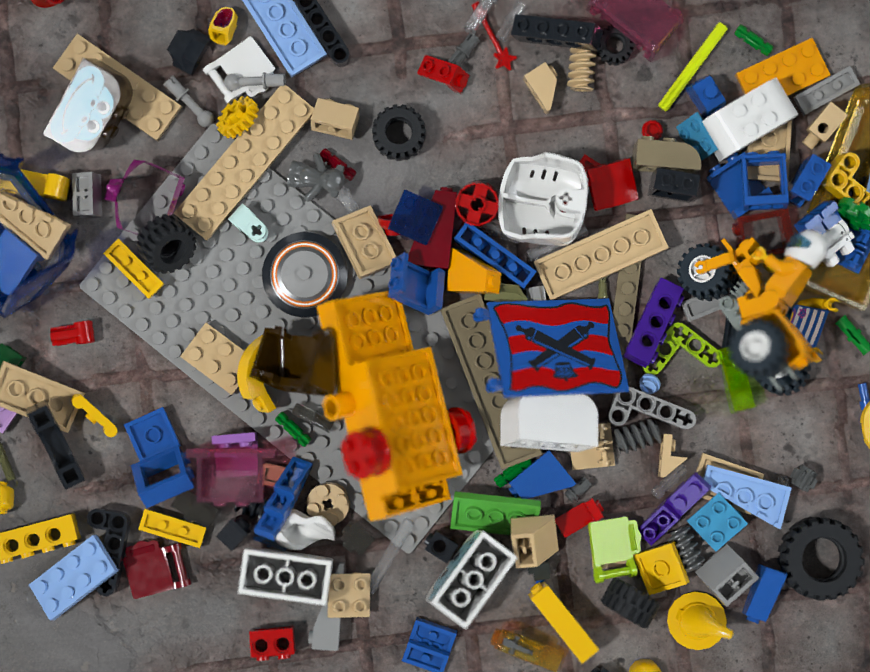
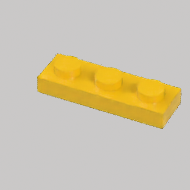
M119 238L103 253L148 299H151L165 285Z
M144 509L138 530L201 548L207 527Z

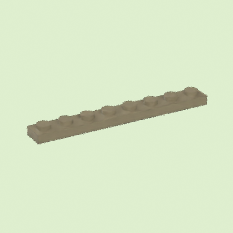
M626 214L625 220L630 219L636 215ZM642 261L618 271L612 314L622 356L632 337ZM622 357L627 376L629 360Z

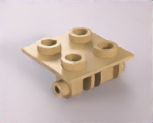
M610 423L598 424V447L582 452H571L572 470L615 466Z
M370 573L331 574L327 618L370 617Z

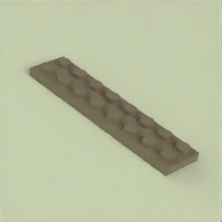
M477 294L443 307L440 311L501 470L542 455L540 449L500 446L501 410L503 405L511 398H504L502 390L491 393L486 390L488 380L491 378L500 379L490 322L489 320L475 322L473 320L475 310L477 308H485L481 295Z

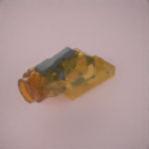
M496 628L490 644L499 651L557 672L564 655V651L501 628V630Z

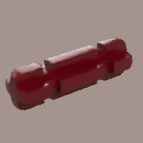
M324 148L320 152L323 161L328 162L327 165L333 169L340 164L344 166V177L351 181L356 176V171L351 167L348 168L345 162L335 155L332 156V153Z

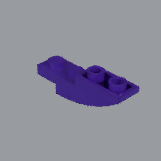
M697 472L692 474L638 527L641 537L652 546L712 486Z

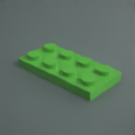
M455 491L450 529L480 530L486 533L511 535V518L539 516L541 501Z

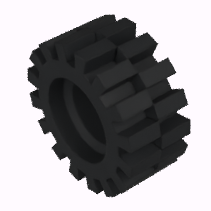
M615 24L613 27L609 25L606 29H603L599 51H597V56L601 58L603 63L605 61L607 65L614 64L616 66L619 63H625L630 58L635 43H633L634 37L630 35L631 32L625 30L626 27L622 26L621 28ZM615 37L622 41L623 48L620 52L612 53L608 50L607 41L610 38Z

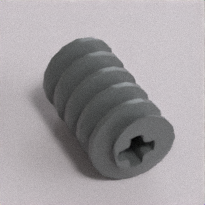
M651 419L647 420L646 426L642 421L639 422L638 428L631 424L630 431L626 426L622 427V434L618 429L614 430V437L620 454L621 449L626 454H629V447L637 451V444H640L645 449L647 441L652 447L654 446V439L659 444H662L656 421L654 424Z
M684 525L666 533L671 534L667 542H675L686 573L703 566L701 564L705 561L704 557H697L702 552L701 549H694L698 542L690 541L695 536L694 533H687L691 529L690 525Z

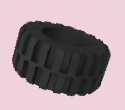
M825 517L803 519L799 521V524L792 525L789 528V533L784 534L781 539L783 540L782 546L778 547L777 552H780V558H777V562L781 567L779 571L787 574L786 583L795 592L810 599L825 601L826 599L835 600L840 595L844 596L849 593L848 589L850 587L854 588L858 584L855 581L858 577L861 578L863 574L860 570L861 565H865V559L862 558L861 554L864 553L863 546H860L858 543L860 539L856 534L852 533L850 527L834 519ZM817 538H825L832 541L839 552V563L836 570L824 579L811 577L805 572L802 565V554L805 547L810 541Z

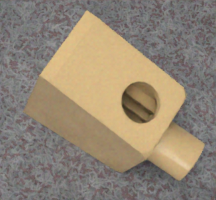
M827 103L807 127L806 131L809 134L802 143L811 150L819 141L825 143L848 115L834 103ZM820 124L825 127L823 133L818 131Z

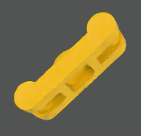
M74 394L72 396L71 402L75 408H83L87 412L85 416L94 425L96 422L102 425L106 436H116V426L81 394Z

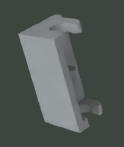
M94 172L72 173L73 216L87 218V216L102 217L101 175Z

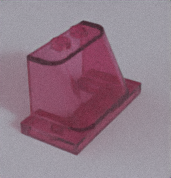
M278 448L186 449V458H197V502H213V506H226V502H235V506H248V502H264L266 458L278 457Z

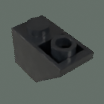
M234 517L216 537L233 551L251 533L249 529L250 524L242 517Z

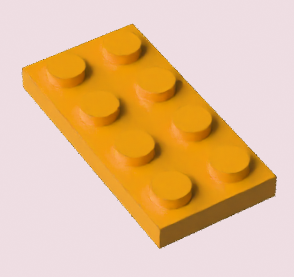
M813 38L735 74L744 95L777 77L787 96L831 76Z

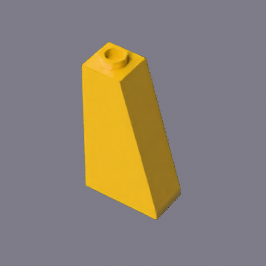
M545 581L536 583L531 587L530 593L527 595L582 664L599 651Z

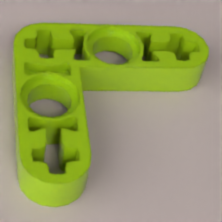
M677 322L672 324L665 332L667 336L663 343L670 345L671 352L668 355L661 354L659 351L660 344H658L656 352H659L658 357L664 359V362L662 363L661 360H658L655 365L657 370L649 371V365L646 368L642 367L646 374H658L679 347L708 368L719 366L722 362V355L719 350L685 324ZM681 327V333L685 336L688 333L691 334V337L686 340L685 345L682 343L683 337H674L675 332L673 328ZM692 339H697L700 342L701 347L698 351L690 349L689 343ZM705 346L708 347V349L705 352H707L710 355L713 353L716 354V363H708L707 361L709 360V358L705 354H703L702 357L699 356V354L704 351Z

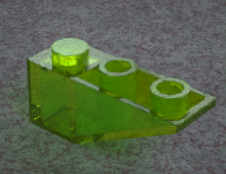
M728 347L718 349L724 388L731 415L752 410L755 408V403L748 376L733 364L734 362L729 356L732 353L728 351Z

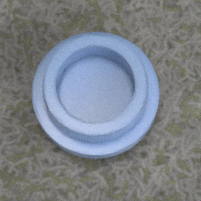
M644 374L639 381L640 389L647 394L657 392L661 386L660 380L653 374Z

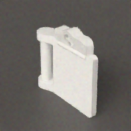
M252 37L247 38L219 59L203 68L204 73L209 75L221 90L227 104L233 102L234 99H237L245 92L249 97L254 98L258 94L266 93L269 87L263 89V85L240 86L237 90H228L224 85V80L216 71L218 67L221 66L227 75L236 74L240 78L262 77L263 72L273 74L275 71L272 63Z

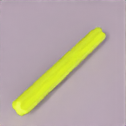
M719 22L662 98L658 104L662 110H669L725 34L727 27Z

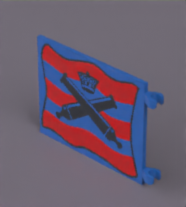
M609 298L487 302V309L477 308L473 314L475 322L486 320L490 322L500 379L491 378L486 384L487 392L491 393L502 390L504 398L629 392Z

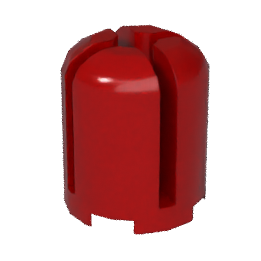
M479 180L469 182L463 186L456 198L458 215L465 223L472 226H481L490 222L498 211L499 197L497 191L491 184L487 182L486 184L480 183L481 181ZM480 198L483 206H479L478 210H474V205L471 201Z

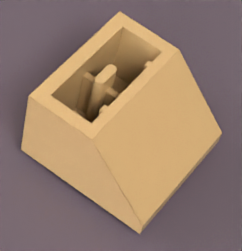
M554 515L511 518L513 552L518 557L515 560L516 568L538 567L559 551Z

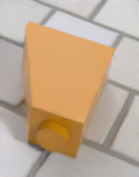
M451 248L447 291L468 294H499L501 272L468 251Z

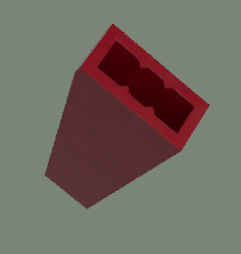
M440 187V190H435L410 249L408 262L422 268L448 270L457 192H453L452 188Z

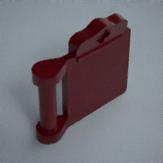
M157 540L149 542L139 541L135 545L126 548L127 557L123 559L133 599L192 584L191 579H188L180 551L182 549L181 543L160 548ZM169 552H172L179 577L177 582H174L166 555Z

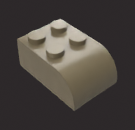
M642 136L633 145L632 170L654 172L658 167L697 174L701 170V159L696 149L687 143L676 142L674 138H663V141L654 140L652 136Z

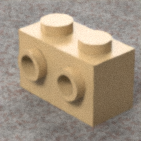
M318 98L311 116V130L353 140L359 121V108L352 104H341L331 99Z

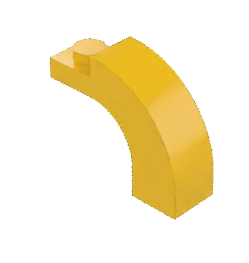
M261 335L242 354L238 365L237 380L243 399H253L252 403L258 411L270 413L276 407L268 395L264 383L249 377L263 336Z

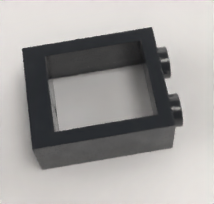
M657 167L651 174L648 196L690 203L697 196L700 175Z

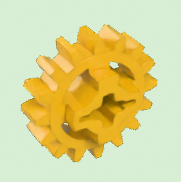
M241 96L238 101L234 99L233 104H227L224 110L221 111L223 113L222 116L217 118L219 120L216 124L217 130L227 139L230 137L234 139L237 134L241 136L244 130L248 131L254 125L253 119L258 118L256 114L259 111L257 103L248 96L245 98Z

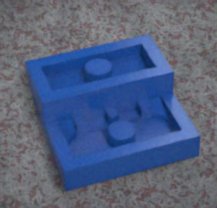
M416 617L402 661L431 672H444L457 631Z

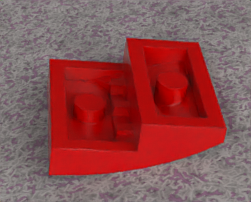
M630 158L585 169L595 211L639 199Z

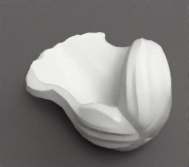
M292 509L275 540L285 548L302 550L321 539L335 541L336 532L335 527L322 516L310 517L296 509Z

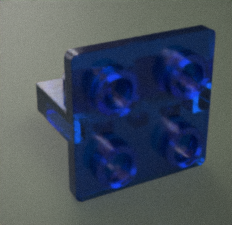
M404 190L388 229L400 234V238L407 241L412 239L427 245L443 206L408 190Z

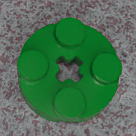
M842 197L837 203L839 207L837 211L841 218L848 222V227L855 231H859L860 228L870 230V207L862 202L860 205L853 203L855 200L853 198Z

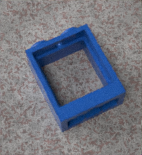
M769 151L767 154L748 152L742 155L740 164L744 211L787 209L789 195L786 154L779 151ZM778 165L781 195L749 196L747 167Z
M179 445L131 465L138 495L146 508L195 488L192 480L195 478L191 466H188L191 463L186 451L182 452ZM179 465L181 473L149 486L148 477Z

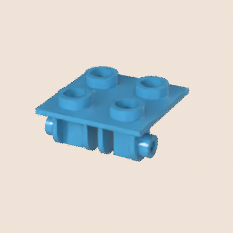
M696 112L676 128L684 142L696 149L702 161L713 155L718 148L703 125L700 114Z
M717 493L687 520L715 551L720 549L748 524L743 515L738 510H735L720 493Z

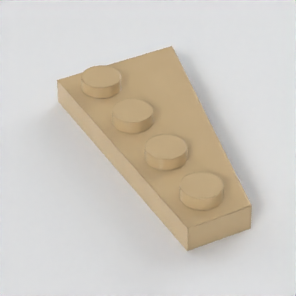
M0 190V222L46 260L51 259L70 229L71 224Z

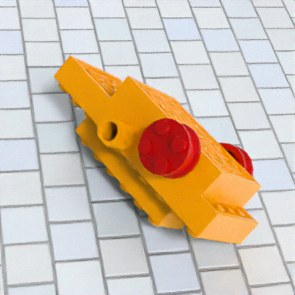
M389 291L333 300L317 306L322 329L331 332V336L334 338L336 387L338 393L324 398L323 407L328 419H345L348 434L341 442L343 460L347 473L360 480L370 521L388 518L451 500L446 479L463 475L458 453L464 454L470 451L477 442L475 424L470 412L461 407L446 409L431 347L418 350L413 349L403 304L388 297Z

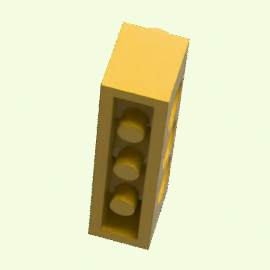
M75 513L0 533V563L4 564L14 561L13 556L21 555L22 559L34 556V551L42 549L43 553L55 550V545L62 543L63 547L75 545V540L81 538ZM53 528H57L60 531L61 535L58 540L53 539L51 536ZM32 534L39 536L40 541L37 546L33 545L30 541ZM12 539L18 542L19 547L16 551L10 548L9 544Z

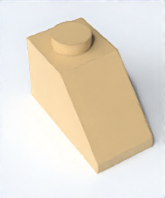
M546 62L524 75L523 81L544 113L548 114L551 110L557 82L556 76L558 75L553 66H548Z

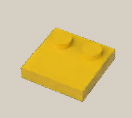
M674 541L633 555L649 595L686 585L690 582Z

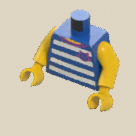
M820 298L800 300L789 309L785 318L800 330L816 353L823 355V352L816 346L829 313L826 309L838 312L839 309L832 308V304L840 301L835 298L828 300Z

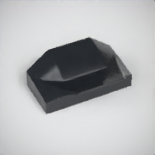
M195 29L189 31L178 30L167 48L173 59V66L193 76L212 42L210 37Z

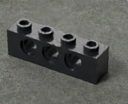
M515 14L511 35L519 42L599 51L603 30L595 23Z

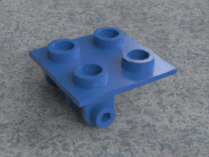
M849 228V231L855 236L851 240L855 250L848 255H842L839 250L835 252L840 260L837 264L859 274L870 251V230L860 228L859 231H855Z

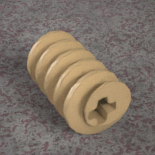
M570 48V52L573 55L569 57V60L573 63L569 64V69L572 71L568 73V77L572 80H569L567 85L571 87V90L578 92L593 91L594 88L589 87L588 84L594 83V80L589 78V75L595 74V71L590 70L589 67L596 65V63L590 61L591 58L596 57V54L591 53V50Z

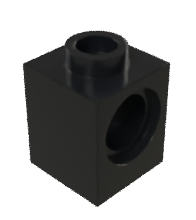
M435 531L434 534L430 532L424 541V544L427 545L425 550L445 563L449 561L458 546L456 542L438 531ZM437 540H443L446 544V548L441 552L433 548V544Z

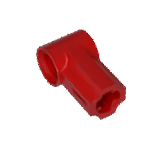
M80 321L73 323V325L50 328L52 345L61 346L73 343L78 345L95 342L92 321Z

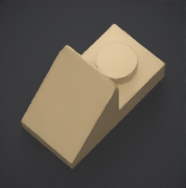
M661 434L662 444H660L658 477H666L687 459L686 457L671 456V452L675 451L676 441L672 439L671 434Z

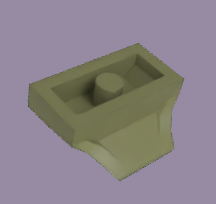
M500 283L499 294H484V301L528 300L519 285Z

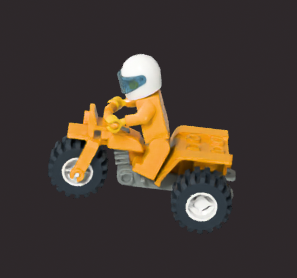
M805 230L799 234L794 232L784 247V256L786 257L784 261L778 260L772 254L767 255L765 249L760 247V244L753 237L742 241L736 250L723 238L721 242L728 249L729 252L727 253L709 243H705L704 246L697 244L696 249L690 247L688 254L683 253V261L679 260L678 262L681 268L677 269V274L680 276L678 280L682 287L692 296L702 301L704 299L712 301V297L718 300L721 298L720 295L722 293L724 295L728 293L726 291L728 287L732 289L734 284L731 283V280H735L736 274L744 281L741 283L737 282L740 287H733L737 291L734 293L730 290L731 295L723 297L719 302L721 311L735 328L733 332L736 335L735 337L730 336L729 341L732 345L728 346V351L732 353L729 356L734 362L733 364L746 375L755 378L762 387L773 394L783 396L784 393L788 396L792 395L791 391L796 393L800 391L798 387L800 385L804 387L806 385L804 382L805 378H810L808 371H811V365L808 363L810 361L820 362L822 359L800 330L785 318V315L788 312V307L792 308L810 279L812 272L809 268L815 269L826 257L828 243L825 237L814 230ZM760 263H762L767 272L774 273L766 286L761 271L755 268Z

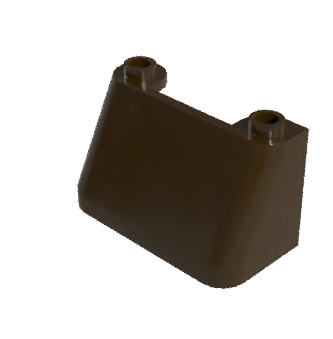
M281 326L265 328L249 377L284 392L318 396L335 394V346L331 332L318 329V332H313L312 336H299L287 333V329Z

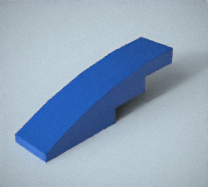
M294 456L292 457L274 485V492L264 506V514L254 528L255 534L273 541L276 539L304 487L313 463Z

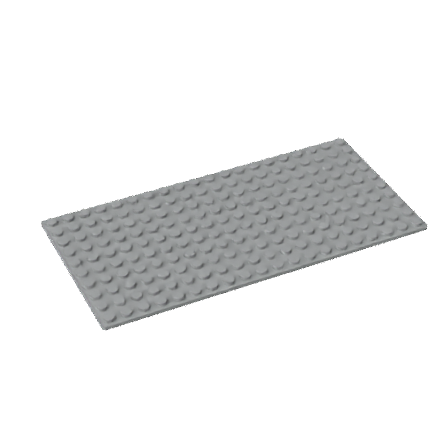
M211 124L172 171L185 178L183 182L185 190L182 196L178 197L172 215H175L174 212L234 142L232 137L227 139L217 130L216 124ZM268 168L208 241L185 223L193 232L197 241L195 243L197 246L196 250L193 251V258H190V262L187 265L184 264L180 270L176 269L173 273L168 271L166 274L158 273L138 253V247L136 246V242L139 241L137 239L138 235L128 231L140 234L142 232L141 228L145 227L149 220L153 221L154 217H162L163 214L168 213L179 178L170 174L118 237L165 285L151 299H148L103 255L80 283V289L287 457L292 459L294 456L313 463L309 474L321 484L334 482L341 485L348 493L350 508L403 551L411 553L452 503L454 492H460L494 450L441 311L438 310L427 315L403 304L413 349L418 350L431 347L446 409L461 407L470 412L475 424L477 442L470 451L464 454L458 453L463 475L446 479L451 500L388 518L370 521L360 480L347 473L343 460L341 442L348 434L345 419L330 420L326 417L323 407V400L326 396L284 392L264 384L276 409L270 413L260 412L254 407L253 399H243L239 387L231 395L180 356L205 323L211 325L244 351L255 339L263 335L265 328L281 326L287 329V333L299 336H312L313 332H318V329H322L319 316L299 318L288 315L278 309L265 292L262 281L264 260L270 249L279 240L288 235L299 232L316 233L328 238L339 248L348 269L347 286L341 299L389 291L388 284L391 268L388 267L359 279L332 226L334 219L313 202H306L303 194L295 188L288 186L287 181ZM242 203L268 229L269 234L264 242H254L228 220ZM254 229L255 235L258 234L260 236L262 234L260 229ZM280 412H284L289 417V420L295 422L303 430V433L311 438V442L306 447L301 446L298 443V439H294L283 428V425H279L275 421L276 416Z

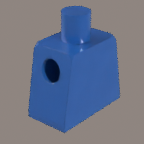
M710 75L701 77L685 87L686 92L704 120L725 107L726 100Z

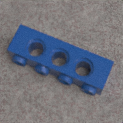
M465 223L454 238V241L464 249L501 272L504 278L514 285H519L522 291L537 272L475 226Z

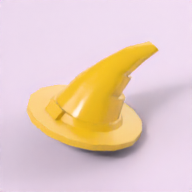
M694 591L683 594L674 600L668 610L667 624L670 634L679 644L688 649L702 650L710 648L719 642L721 638L731 639L733 636V631L726 627L727 618L724 608L717 599L707 593Z

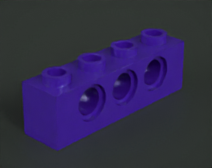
M662 277L657 281L622 357L644 368L650 363L654 364L659 353L656 352L658 344H663L667 333L664 331L667 325L671 326L675 319L674 309L675 307L679 308L684 299V296L681 295L684 288ZM659 301H665L668 304V309L661 308ZM650 320H657L660 324V327H653L650 323ZM642 338L649 339L651 347L644 346Z

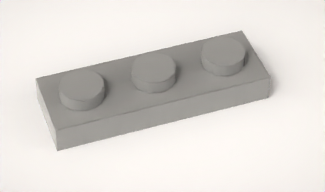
M851 66L796 95L793 99L803 116L859 86L860 82Z

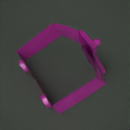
M133 160L123 179H110L109 184L106 186L107 190L104 200L115 202L117 228L124 230L119 219L117 197L121 192L120 188L124 183L123 180H126L137 166L145 163L179 178L167 213L168 216L173 214L178 197H181L185 190V184H183L185 178L150 162Z

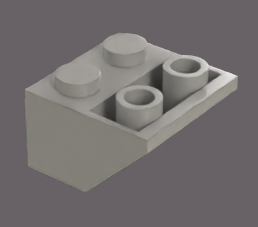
M725 544L703 566L695 571L696 575L726 607L759 579L747 563L728 544Z

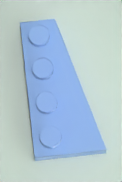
M711 465L706 466L703 479L712 486L710 488L712 492L720 493L728 501L781 529L791 487Z

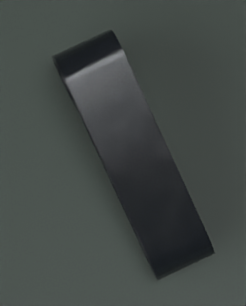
M97 508L88 513L87 522L93 528L106 530L103 546L111 559L115 560L116 567L119 570L114 574L115 577L109 578V585H112V588L106 591L103 583L96 588L100 595L109 596L115 593L119 587L131 519L125 512ZM96 512L103 515L101 524H97L94 521V514ZM117 516H121L124 519V526L122 528L115 525V518ZM113 537L120 540V547L118 549H114L111 546V539Z

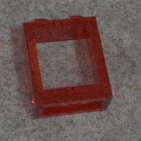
M788 208L736 218L734 220L735 223L732 224L733 234L737 236L739 243L736 245V249L739 248L742 241L746 240L743 224L777 218L783 248L766 251V254H772L773 256L784 254L786 248L794 247L795 241Z

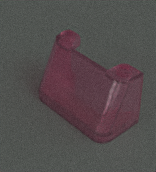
M590 0L586 7V11L593 16L601 14V20L605 19L637 45V49L642 47V50L645 52L643 57L650 62L654 60L684 23L683 13L677 8L672 9L662 0Z

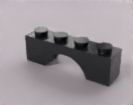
M46 399L26 408V414L36 434L42 441L64 489L67 490L85 481L84 474Z

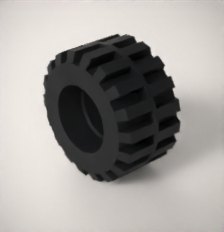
M395 104L391 108H384V111L382 113L379 112L377 119L373 122L372 135L375 146L383 156H387L390 160L396 159V161H401V159H410L411 156L417 155V152L422 149L425 142L426 129L424 120L421 119L419 113L415 112V109L412 107L407 108L403 104L402 106ZM404 122L410 126L412 135L406 143L394 144L388 140L386 131L392 123Z
M163 214L162 217H154L153 221L149 220L147 225L141 228L142 232L137 236L139 240L136 242L138 253L154 271L161 272L162 274H166L168 271L173 273L176 269H182V266L184 264L187 265L190 262L189 259L193 258V251L197 247L195 245L197 241L193 232L179 217L172 214L170 216Z
M619 578L612 579L601 598L604 606L641 628L648 629L660 608L658 601Z

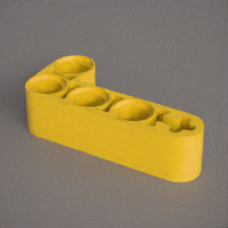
M855 153L837 155L831 162V167L821 182L822 186L839 200L842 197L851 198L849 196V189L851 188L853 191L852 198L855 199L853 203L860 205L861 202L865 204L867 201L870 207V193L852 178L860 165L859 157ZM845 158L848 160L847 168L844 165ZM833 176L837 179L836 185L833 184Z
M0 165L1 189L67 201L71 180L67 177L52 173L47 175Z

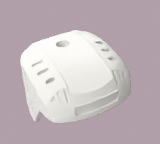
M551 153L513 159L505 171L499 193L498 215L502 232L508 238L523 243L565 246L572 243L581 230L585 216L588 185L583 166L578 161ZM544 170H546L547 172L545 178L542 180V173ZM531 171H535L533 178L530 177ZM558 172L556 181H553L554 173ZM523 228H526V234H523Z

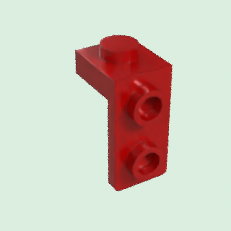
M428 55L424 56L417 71L419 76L443 83L459 94L462 93L467 85L470 76L460 66Z
M589 498L555 518V523L566 538L590 522L603 518L601 512L604 509L598 500L594 501L593 498Z

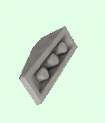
M345 562L339 563L335 574H344ZM327 600V604L322 605L313 631L309 630L308 643L312 644V649L338 651L341 618H327Z

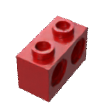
M294 626L251 629L249 631L251 658L256 657L257 661L269 660V656H278V659L291 658V654L296 652ZM282 637L288 639L289 647L285 649L279 647L278 639ZM257 640H265L268 645L267 649H258L256 646Z

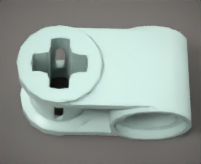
M243 203L228 218L241 232L243 231L254 242L261 243L267 239L268 229ZM255 228L261 230L262 234L260 236L258 234L255 235Z

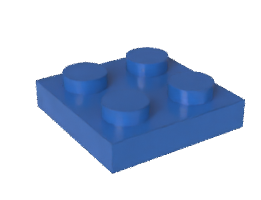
M164 407L124 424L140 461L177 445L181 446Z

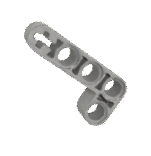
M629 387L630 400L623 402L620 399V393H615L607 412V420L616 426L626 423L631 409L680 429H690L696 423V416L692 411L632 387ZM643 398H647L650 401V407L647 410H643L640 407V401ZM663 406H667L670 409V415L667 418L660 415V409ZM615 410H619L623 414L620 422H615L612 419V413ZM687 414V419L690 422L683 425L681 419L674 417L675 415L685 416Z

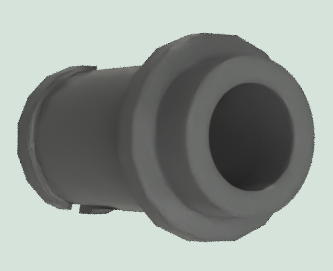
M583 476L576 485L570 489L566 488L567 491L564 494L572 503L574 501L578 502V498L591 488L592 485Z

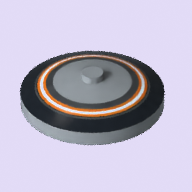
M299 232L282 238L270 249L264 260L262 281L267 296L278 309L294 317L311 318L319 316L317 306L342 298L347 286L348 269L343 254L332 241L316 233Z

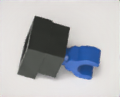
M548 559L538 567H527L528 573L533 574L536 583H542L546 579H551Z

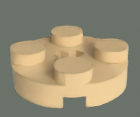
M334 482L317 485L308 495L307 513L311 517L322 516L334 526L341 522L350 510L348 493L341 485ZM328 499H331V504L334 505V507H329L327 509L325 507V504L323 503V500L327 501Z

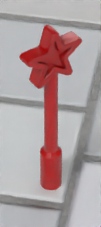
M479 1L472 4L471 6L476 16L483 23L498 52L493 54L498 60L495 68L499 69L504 66L508 71H511L510 62L516 60L517 56L509 55L507 47H505L504 51L502 50L486 20L487 16Z

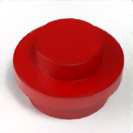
M647 121L642 127V135L652 136L654 140H659L663 134V127L658 121Z

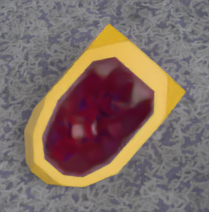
M223 7L219 9L210 22L209 36L217 44L227 45L233 38L238 16L233 8Z

